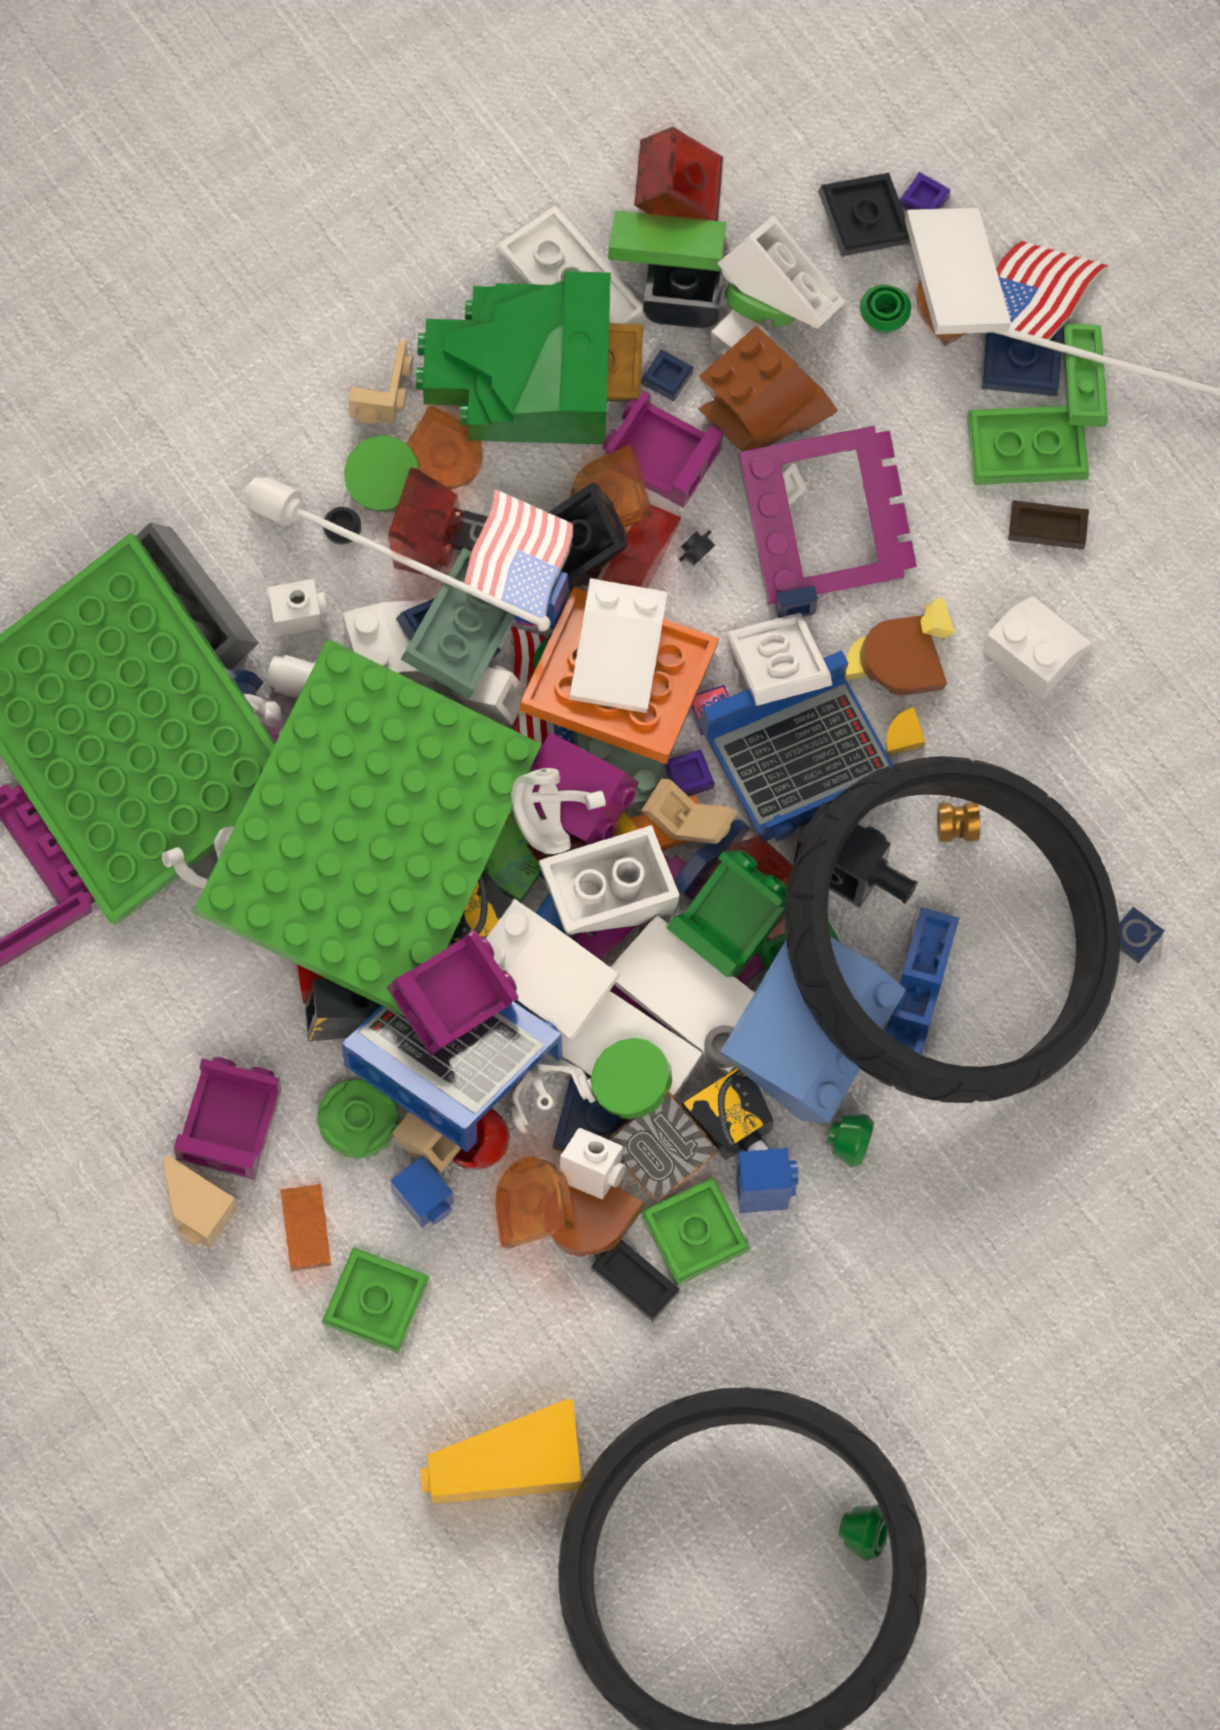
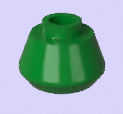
M881 284L870 288L862 296L860 314L871 330L879 334H890L904 326L911 314V302L907 294L900 288Z
M868 1114L843 1115L842 1122L833 1120L827 1144L834 1145L832 1153L849 1167L853 1168L861 1165L865 1158L875 1122Z
M879 1505L854 1507L851 1513L843 1515L840 1522L839 1536L844 1538L845 1547L864 1561H870L879 1557L888 1538L887 1526Z

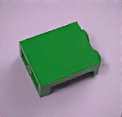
M742 850L737 852L723 851L718 859L722 862L685 913L675 915L667 926L669 931L727 978L740 976L782 919L786 908L788 886L771 874L766 877L755 868L758 864L757 861Z

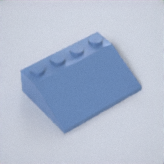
M830 937L836 962L845 983L865 1013L883 1030L906 989L879 966ZM785 941L720 1054L799 1120L829 1124L860 1068L842 1054L813 1018L796 984Z

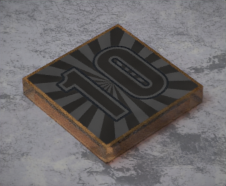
M667 1090L666 1095L663 1097L665 1100L659 1108L644 1117L627 1120L606 1138L623 1146L622 1163L656 1203H659L719 1152L669 1090Z

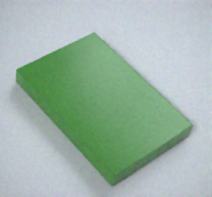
M615 210L608 259L721 271V267L717 263L723 256L727 222Z
M1067 406L968 410L967 418L974 485L1088 480L1089 469L1084 426L1068 425Z

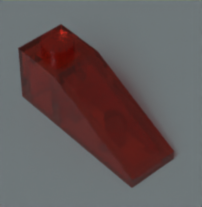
M646 503L627 532V548L610 561L602 581L649 588L681 522V517Z

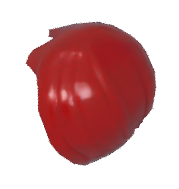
M492 1108L476 1123L478 1142L468 1152L461 1148L452 1159L456 1165L465 1169H485L495 1165L505 1155L510 1139L509 1128L503 1117Z

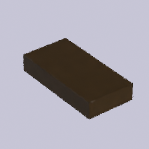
M1013 500L1008 540L1084 550L1089 509Z

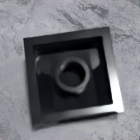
M649 264L643 301L645 316L654 323L692 328H708L714 325L719 318L723 283L722 268L721 271Z
M596 482L590 483L548 512L573 524V538L570 551L560 571L568 574L569 590L578 584L589 585L590 578L597 579L602 567L627 548V533L612 501Z

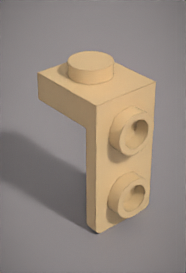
M399 340L389 392L351 387L348 399L351 418H356L358 421L366 424L377 422L395 424L397 411H404L406 404L407 388H402L404 376L411 377L414 356L413 354H408L406 340Z
M668 779L660 780L641 810L671 839L713 844L719 843L728 834L731 823L737 815V812L732 807L696 804L673 781Z

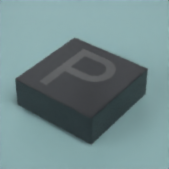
M460 509L450 540V548L462 551L464 547L472 552L489 516Z

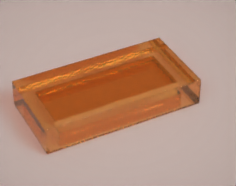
M321 1184L281 1189L291 1272L332 1266Z

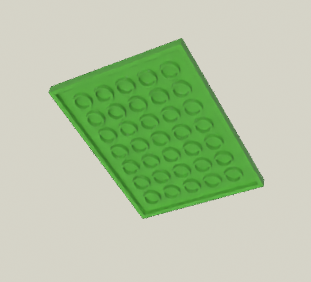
M133 533L125 536L0 634V755L108 921L117 925L179 877L174 866L168 868L164 865L162 861L163 852L179 847L183 851L184 862L190 869L215 850L214 841L217 834L224 827H235L276 744L147 550Z
M327 638L192 913L403 1015L386 987L399 976L413 970L448 947L513 807L511 800L513 783L518 777L528 774L542 744Z

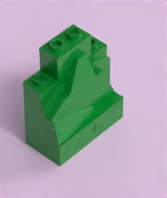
M565 271L564 280L552 285L496 283L495 286H473V300H465V320L426 319L425 333H418L417 353L418 356H424V367L416 368V390H423L424 404L461 406L460 426H467L468 441L603 445L606 439L611 273Z

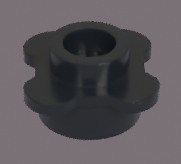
M709 529L703 536L696 531L680 546L685 553L678 560L682 562L686 558L693 566L698 563L715 546L708 537L712 533Z

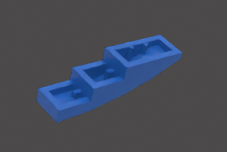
M923 907L920 909L900 980V985L906 990L890 1017L886 1031L894 1040L921 1055L959 922V917Z

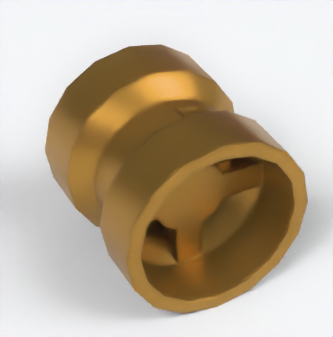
M972 802L965 803L962 807H954L951 803H938V841L952 842L954 838H963L967 842L979 841V804Z

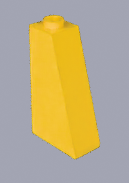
M573 1399L563 1400L428 1454V1467L420 1468L422 1493L431 1492L432 1504L578 1490L581 1486V1472Z

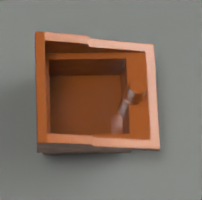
M757 325L699 375L714 400L698 409L718 430L724 432L723 435L741 452L770 446L797 430L803 433L833 416L838 411L826 392Z

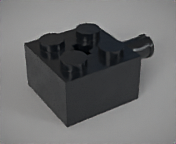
M824 803L821 804L798 839L794 862L808 832L826 809L827 805ZM857 824L838 855L829 890L861 908L872 889L877 886L906 904L914 893L918 881L912 880L888 865L889 861L887 858L891 843L886 841L887 839L883 833L873 827L868 826L864 828Z

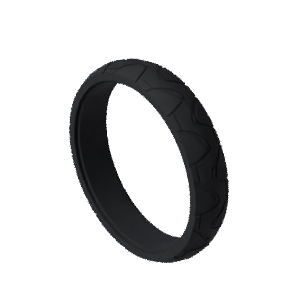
M936 756L893 764V767L887 766L874 771L852 784L826 807L808 832L791 870L784 913L785 938L793 975L803 1000L816 1023L845 1057L865 1073L885 1085L896 1087L898 1091L922 1099L945 1103H974L976 1100L979 1102L994 1101L1024 1092L1047 1080L1063 1068L1088 1042L1108 1008L1111 993L1116 984L1121 945L1119 916L1108 873L1090 838L1066 809L1052 797L1049 798L1044 790L1005 768L980 760L971 761L969 758ZM944 795L961 798L982 805L1012 822L1036 844L1053 867L1066 893L1072 912L1076 939L1075 970L1066 1003L1058 1019L1042 1040L1019 1059L999 1065L977 1067L948 1064L925 1057L910 1050L883 1031L865 1013L845 983L831 945L828 927L829 887L834 866L844 843L856 825L873 808L908 796Z
M750 1387L703 1391L676 1399L634 1422L600 1454L586 1474L575 1494L567 1515L560 1544L558 1584L561 1611L569 1640L584 1671L605 1700L640 1730H842L866 1712L884 1693L900 1671L913 1645L920 1625L926 1594V1549L917 1511L905 1483L880 1448L854 1424L838 1413L814 1401L786 1392ZM755 1424L786 1429L814 1440L839 1456L863 1480L882 1511L889 1534L892 1551L891 1593L880 1631L870 1650L850 1676L830 1694L805 1709L775 1720L745 1724L719 1723L686 1715L657 1701L633 1681L622 1667L608 1643L597 1611L594 1592L595 1556L600 1533L612 1504L627 1481L645 1462L670 1444L693 1433L726 1425Z

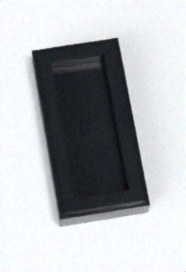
M623 1240L610 1251H604L591 1266V1270L652 1322L680 1292V1289Z

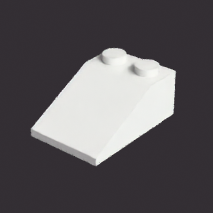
M774 215L717 263L722 268L725 279L730 284L736 285L742 293L817 329L845 303V300Z
M590 578L569 700L647 713L667 592Z
M431 599L381 602L343 612L344 631L350 650L421 685L436 681L400 660L410 643V639L396 620L401 612Z
M652 825L539 860V866L566 935L636 926L652 921L656 915L662 918L675 914L680 895Z
M514 899L486 938L494 950L495 955L493 958L502 971H507L516 983L517 990L515 992L519 997L517 1001L544 1021L551 1022L558 1031L571 1040L576 1038L620 977L619 973L516 899Z

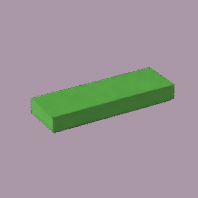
M1064 324L1062 344L1103 356L1101 325ZM1063 352L1068 425L1105 427L1108 421L1104 364Z

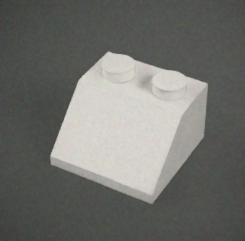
M1032 596L1012 607L987 634L983 653L1043 700L1089 650L1092 642Z

